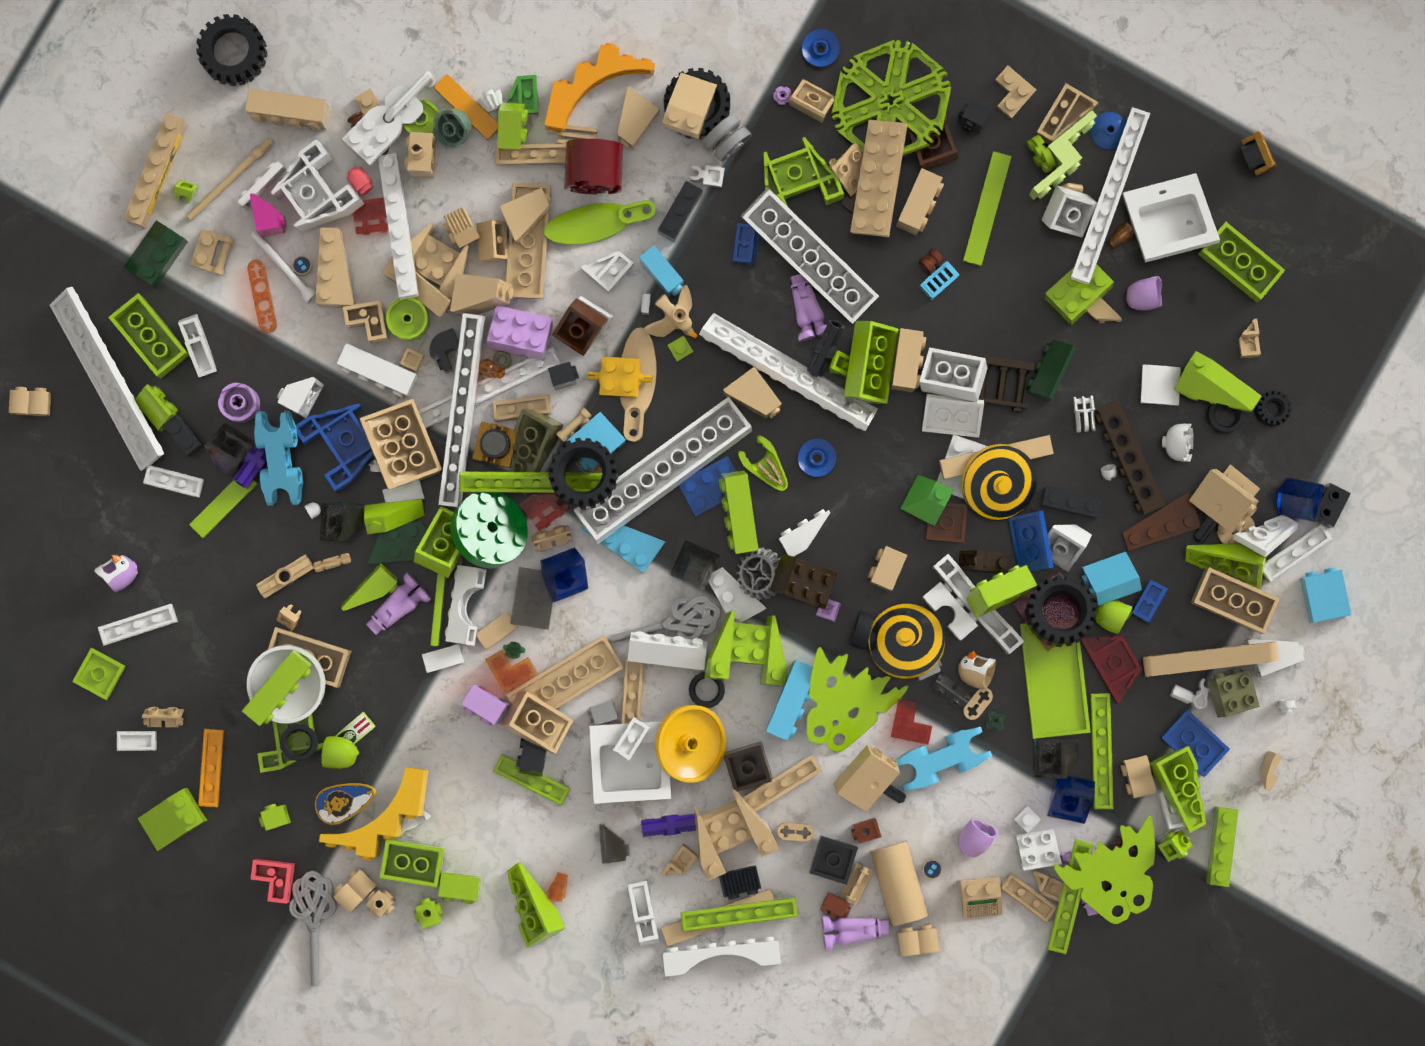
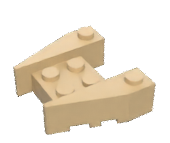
M430 223L411 239L415 271L439 286V291L452 301L456 273L465 274L470 247L465 245L461 253L431 237L435 227ZM392 256L382 274L396 283ZM450 303L449 307L447 308V310L445 311V312L448 313L449 315L451 314V311H450L451 303Z
M736 790L732 791L736 800L710 812L700 815L698 808H694L698 858L708 881L726 873L718 854L753 838L761 857L779 850L767 822L747 804Z

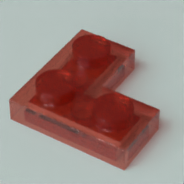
M898 699L890 737L929 745L932 726L914 722L917 703Z

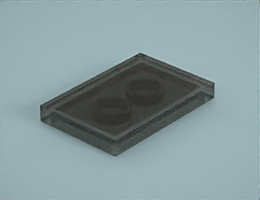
M523 567L518 568L510 624L549 630L557 578L556 572Z

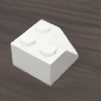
M1056 185L1042 221L1051 229L1083 237L1097 202L1087 194Z

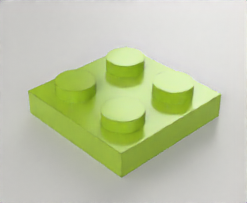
M90 648L72 682L108 700L126 666L98 650Z

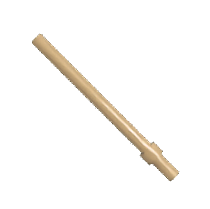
M268 137L259 147L256 146L251 151L252 153L198 203L186 217L192 221L257 158L259 160L274 142Z

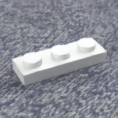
M278 161L270 164L266 169L267 172L262 177H257L252 183L253 186L240 194V199L237 202L247 210L251 205L250 194L254 193L259 197L286 169Z

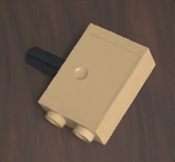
M1218 469L1210 470L1189 500L1208 515L1195 534L1196 539L1204 542L1217 523L1230 533L1240 532L1246 525L1245 520L1247 517L1252 516L1257 510L1256 505L1259 501Z
M869 745L865 746L833 783L838 795L865 812L882 793L897 803H903L906 798L905 793L891 785L900 774L897 761L890 756H884L881 750L876 747L872 748Z

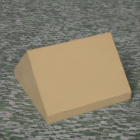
M803 79L792 94L789 105L822 123L834 103L835 96Z

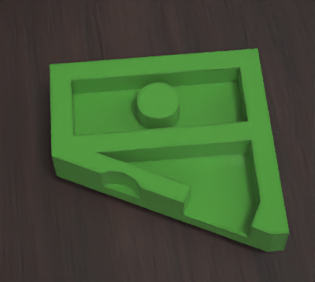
M517 76L507 103L525 104V110H528V115L539 114L537 76Z

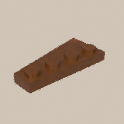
M1190 492L1185 493L1122 532L1127 551L1199 529L1201 525L1194 504L1189 501L1191 498Z

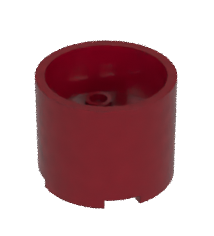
M573 139L566 142L564 189L571 188L570 192L589 195L606 193V191H608V194L621 192L623 144L604 139Z

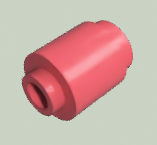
M354 167L348 171L346 179L361 196L366 195L374 188L372 180L362 167Z

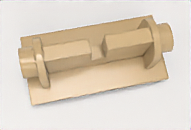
M558 525L553 530L536 532L532 536L535 551L542 552L552 549L551 541H555L556 547L569 544V541H572L569 526Z
M150 707L145 709L142 715L144 725H147V727H162V721H165V727L179 728V726H183V718L181 717L184 709H178L177 707L167 709Z
M856 863L849 876L847 885L845 884L839 897L851 904L857 905L874 871Z

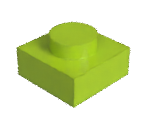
M684 336L667 345L677 362L694 353Z

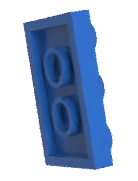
M728 456L693 474L679 485L695 517L721 504V498H725L724 492L722 493L719 487V479H722L721 474L736 472Z
M1037 511L1009 518L1017 565L1020 568L1027 565L1030 572L1054 568L1044 512Z
M1187 709L1161 737L1174 751L1189 746L1198 765L1197 772L1202 777H1205L1230 750L1227 745Z

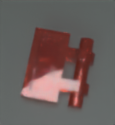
M384 197L362 200L364 205L353 212L354 221H362V226L355 227L356 235H370L372 232L379 231L381 233L387 232L389 229L388 223L385 220L387 215ZM379 219V224L369 225L368 220Z
M534 493L520 504L530 520L537 516L541 520L535 524L539 531L544 527L550 526L553 520L557 517H562L564 512L569 509V506L564 503L558 506L556 502L560 498L555 493ZM552 506L554 511L545 517L542 512Z

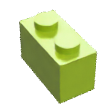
M442 872L438 896L443 897L442 900L454 902L455 898L462 899L461 903L473 904V901H478L481 877Z

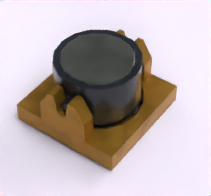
M1257 131L1253 135L1241 140L1243 145L1240 147L1251 172L1254 171L1256 176L1277 168L1261 131Z
M481 422L472 459L510 468L514 453L513 444L516 441L515 430L497 424Z

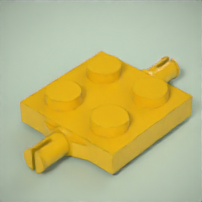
M602 357L600 372L589 371L588 375L592 376H588V380H599V395L638 398L641 382L652 383L653 375H642L640 370L641 359Z

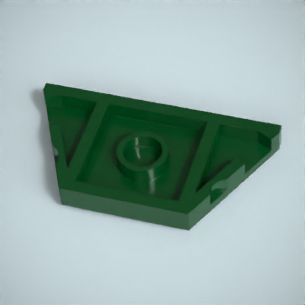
M422 521L409 522L388 532L379 533L368 564L414 561L415 551L427 531Z

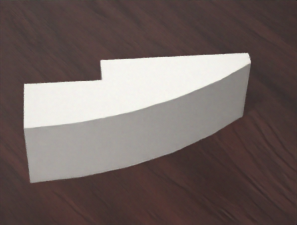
M195 314L179 320L178 324L198 377L216 372L217 369L198 315Z
M647 881L629 884L628 889L640 945L660 942Z

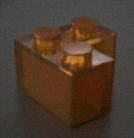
M501 650L485 659L503 693L539 675L530 657L512 666L504 650Z

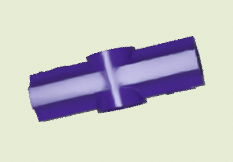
M255 446L254 449L252 448L243 461L244 464L233 478V481L248 489L258 472L260 473L261 469H264L267 464L265 448L258 449Z
M674 814L661 816V818L641 820L643 837L655 835L668 836L681 834V832L696 831L695 814L679 816Z

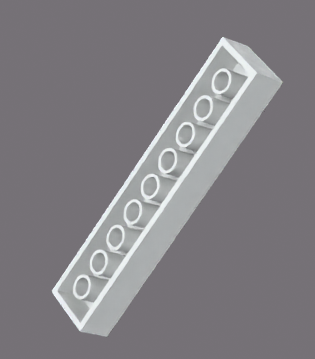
M727 397L620 475L618 480L616 479V489L612 490L613 495L610 498H605L604 504L598 503L596 508L591 509L589 506L586 507V510H581L580 507L574 509V512L596 543L599 544L751 433L752 426L730 397Z

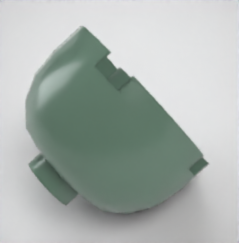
M446 109L438 113L433 120V123L435 122L433 133L436 139L444 146L449 145L455 148L465 143L471 134V121L468 115L459 109Z

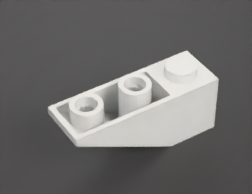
M823 509L815 513V518L808 522L805 519L797 524L798 528L791 531L789 528L780 533L782 537L778 540L786 554L795 557L807 550L829 516L830 511L825 512Z

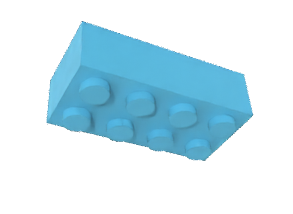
M798 660L794 661L765 730L766 732L787 741L789 737L793 738L797 729L794 727L796 719L800 720L804 709H801L803 702L807 703L810 698L809 688L811 686L812 666Z

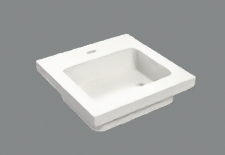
M1196 173L1127 191L1122 195L1145 263L1220 242Z
M662 721L643 722L650 728L630 760L613 750L629 723L589 726L594 804L671 799L670 776L661 768L655 752L656 734Z

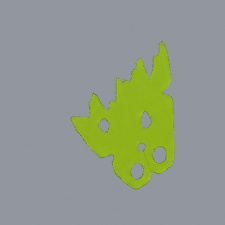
M819 647L813 662L810 679L811 686L809 688V696L817 703V706L812 708L807 716V737L816 744L826 742L829 749L841 752L852 745L878 721L877 712L886 713L902 698L908 686L906 685L900 690L895 687L888 693L881 695L891 677H877L871 680V676L868 675V667L853 679L850 674L844 677L843 671L848 654L838 656L830 664L822 648ZM829 676H833L836 678L835 686L829 688L827 680ZM858 707L857 716L850 718L848 715L849 711ZM834 720L839 721L837 726L833 725ZM817 726H823L825 728L824 735L816 737L814 729ZM837 734L845 736V740L841 745L834 743L833 739Z
M1151 815L1147 817L1138 833H1135L1130 826H1120L1123 840L1121 848L1115 846L1114 850L1111 851L1098 841V847L1094 850L1093 855L1086 852L1083 854L1079 852L1074 853L1073 855L1078 861L1081 871L1074 870L1068 865H1065L1064 868L1057 864L1054 865L1055 871L1064 883L1072 890L1083 888L1081 899L1113 924H1119L1127 920L1130 911L1138 914L1150 906L1153 881L1150 876L1144 873L1153 866L1155 858L1154 825ZM1136 845L1138 854L1136 857H1130L1128 850ZM1108 881L1111 883V890L1105 892L1101 882ZM1122 891L1127 892L1125 897L1120 896ZM1136 895H1143L1145 899L1141 906H1135L1133 903ZM1117 905L1123 907V914L1119 917H1115L1112 914V909Z

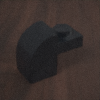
M451 328L437 334L432 339L429 348L431 358L439 357L436 360L440 371L444 370L446 374L453 372L447 353L459 348V342L454 329Z

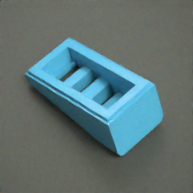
M946 261L921 283L919 288L932 301L960 274ZM945 268L953 275L951 278L945 273ZM941 273L947 279V282H944L938 274ZM934 278L942 285L941 287L933 281ZM929 282L936 289L935 292L927 285Z

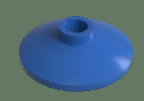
M825 29L811 31L806 35L802 43L804 58L808 63L817 67H825L832 64L840 52V44L837 37ZM823 47L824 51L820 53L817 51V48Z
M1102 113L1095 118V124L1090 129L1091 138L1102 149H1117L1126 126V121L1117 113ZM1107 127H1112L1114 132L1109 133Z
M812 439L804 443L800 448L798 462L806 474L813 477H822L830 473L834 468L836 452L829 442L823 439ZM815 455L820 456L821 460L819 462L813 460Z

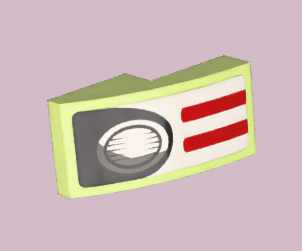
M362 712L343 728L336 737L346 738L355 745L376 726L365 712Z

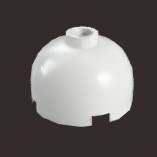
M1191 424L1174 425L1168 430L1167 435L1162 438V447L1166 448L1169 457L1175 461L1190 462L1192 454H1189V450L1193 449L1194 440L1193 428H1190Z

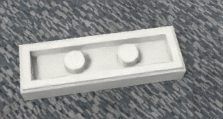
M150 465L147 467L143 483L200 498L204 479Z

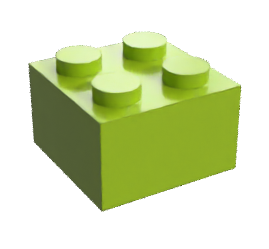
M502 102L498 113L497 148L520 150L522 144H525L528 132L524 128L526 121H528V110H525V104Z

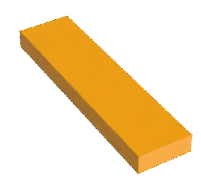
M448 74L434 86V89L454 108L468 115L471 125L487 140L498 131V123Z
M204 729L198 806L219 807L224 730Z

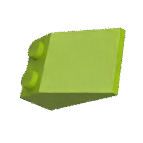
M183 788L138 818L157 851L208 821L188 788Z

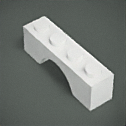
M457 565V570L454 573L455 584L451 592L452 603L448 611L449 621L445 630V641L474 646L477 626L469 620L466 608L471 595L484 588L485 569Z

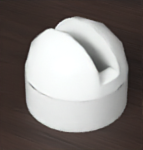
M1108 464L1101 468V473L1105 480L1110 481L1111 478H1116L1117 470L1115 465Z
M312 502L304 506L311 519L320 514L321 509L317 503Z

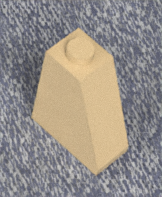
M630 87L626 90L617 137L620 139L618 142L623 144L625 148L631 147L634 149L660 114V109Z
M540 188L500 205L516 244L529 233L550 209L549 203L552 200L548 191L544 192Z

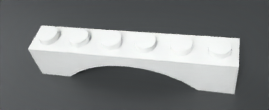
M947 554L932 568L975 616L966 599L971 593L970 590L975 586L951 556ZM996 610L977 618L1006 654H1011L1024 642Z
M774 936L762 937L763 941H755V938L743 939V943H736L735 940L724 941V945H716V942L705 943V947L697 948L696 944L687 945L686 949L678 950V947H668L666 951H663L665 977L684 975L700 961L718 955L743 956L761 966L781 964L779 941L774 939Z

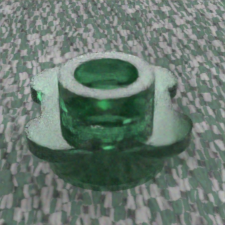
M511 641L510 644L503 645L506 656L512 659L519 658L521 653L526 651L518 642Z
M990 710L988 712V721L985 723L986 727L1002 731L1006 714Z

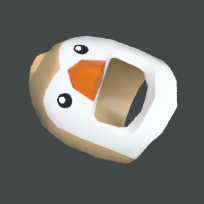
M975 651L970 652L967 656L963 657L958 665L961 680L975 688H987L994 675L996 659L978 656Z

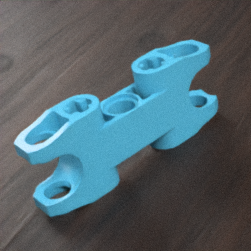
M284 410L280 416V427L276 428L270 425L266 412L259 411L255 417L254 437L256 447L258 449L265 448L268 469H261L260 483L265 501L268 506L277 503V489L281 488L289 493L292 505H298L302 500L303 476L300 467L292 468L290 447H296L298 442L297 428L290 410Z
M981 727L960 730L945 736L948 746L928 753L926 746L923 745L906 752L903 756L896 759L897 766L910 764L915 769L914 779L902 786L903 791L924 788L939 782L936 772L956 765L959 773L977 767L980 763L992 757L991 751L975 754L970 750L969 742L972 737L983 732Z

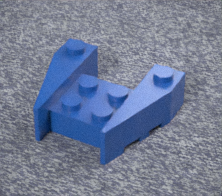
M360 404L312 415L296 424L297 434L305 446L322 436L340 463L339 466L325 474L326 479L336 493L352 484L374 457L365 432L354 415L362 410Z

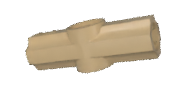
M305 554L284 568H280L276 573L259 582L256 586L264 599L313 570L314 566ZM287 571L290 574V578L288 581L283 582L281 574Z

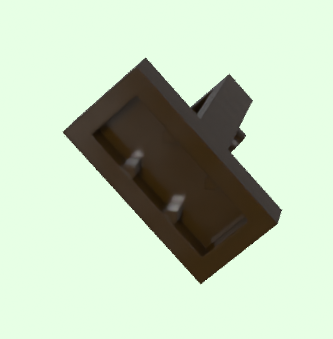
M981 550L960 551L959 567L963 571L1008 573V570L1011 569V554L984 552Z

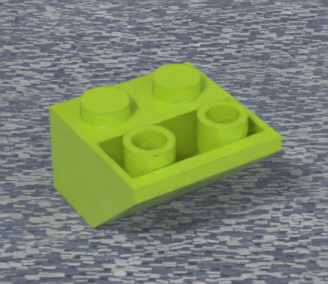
M147 384L135 398V401L156 429L162 432L165 430L163 425L177 415L178 410L172 403L165 401L166 395L160 388Z

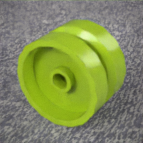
M414 298L397 299L390 304L386 312V323L389 330L399 339L414 341L426 334L430 326V316L428 310L420 301ZM407 315L411 317L409 322H405Z

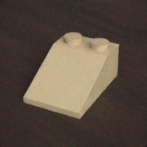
M680 73L662 120V127L699 139L717 85Z
M523 691L517 693L500 726L556 754L574 720L529 692Z

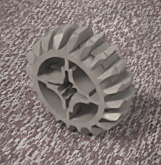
M765 548L746 552V557L740 558L742 563L737 564L740 571L735 572L740 575V578L736 581L742 582L739 588H745L744 594H750L751 598L757 597L758 600L763 598L769 599L771 596H775L777 593L771 591L770 588L780 558H777L778 554L776 552L772 553L771 549L765 550ZM761 558L760 562L757 563L756 567H752L753 563L757 559ZM766 580H770L769 584L765 588L761 589L762 585L765 584Z

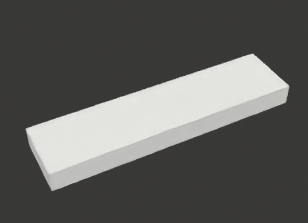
M1322 523L1266 561L1263 575L1269 583L1332 540V537Z
M168 604L98 627L103 646L178 621L173 605Z

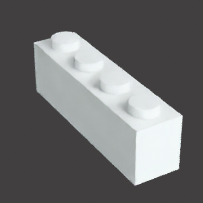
M347 343L337 362L342 372L349 375L351 372L358 374V379L368 382V380L376 382L374 386L383 390L386 387L392 389V394L401 398L404 395L409 397L418 377L415 373Z
M641 631L631 632L627 661L704 670L707 641L698 638L693 640L684 639L681 636L666 637L663 634L650 635Z

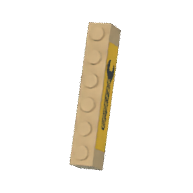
M165 113L123 218L128 223L146 229L188 123L184 119Z

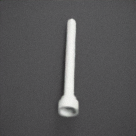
M253 231L251 237L301 291L302 299L307 304L311 303L316 298L314 288L307 287L257 231Z

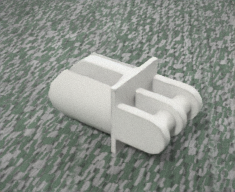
M1093 395L1090 398L1082 396L1076 399V397H1073L1077 433L1081 432L1080 414L1082 415L1083 431H1089L1088 413L1091 431H1096ZM1087 403H1090L1091 409H1086ZM1077 404H1082L1081 410H1078Z

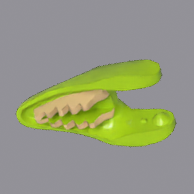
M758 435L756 437L757 442L766 449L765 456L754 464L749 462L743 451H738L739 458L743 466L773 488L784 491L788 487V482L778 455L771 442Z

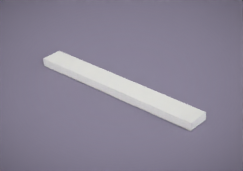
M551 347L546 350L544 361L528 358L477 382L474 406L547 372L550 367L560 365L561 363L554 348ZM452 395L418 411L425 429L450 418Z

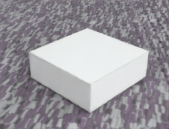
M643 294L642 315L649 316L651 294Z

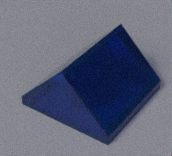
M1287 478L1276 491L1278 515L1315 522L1324 485Z

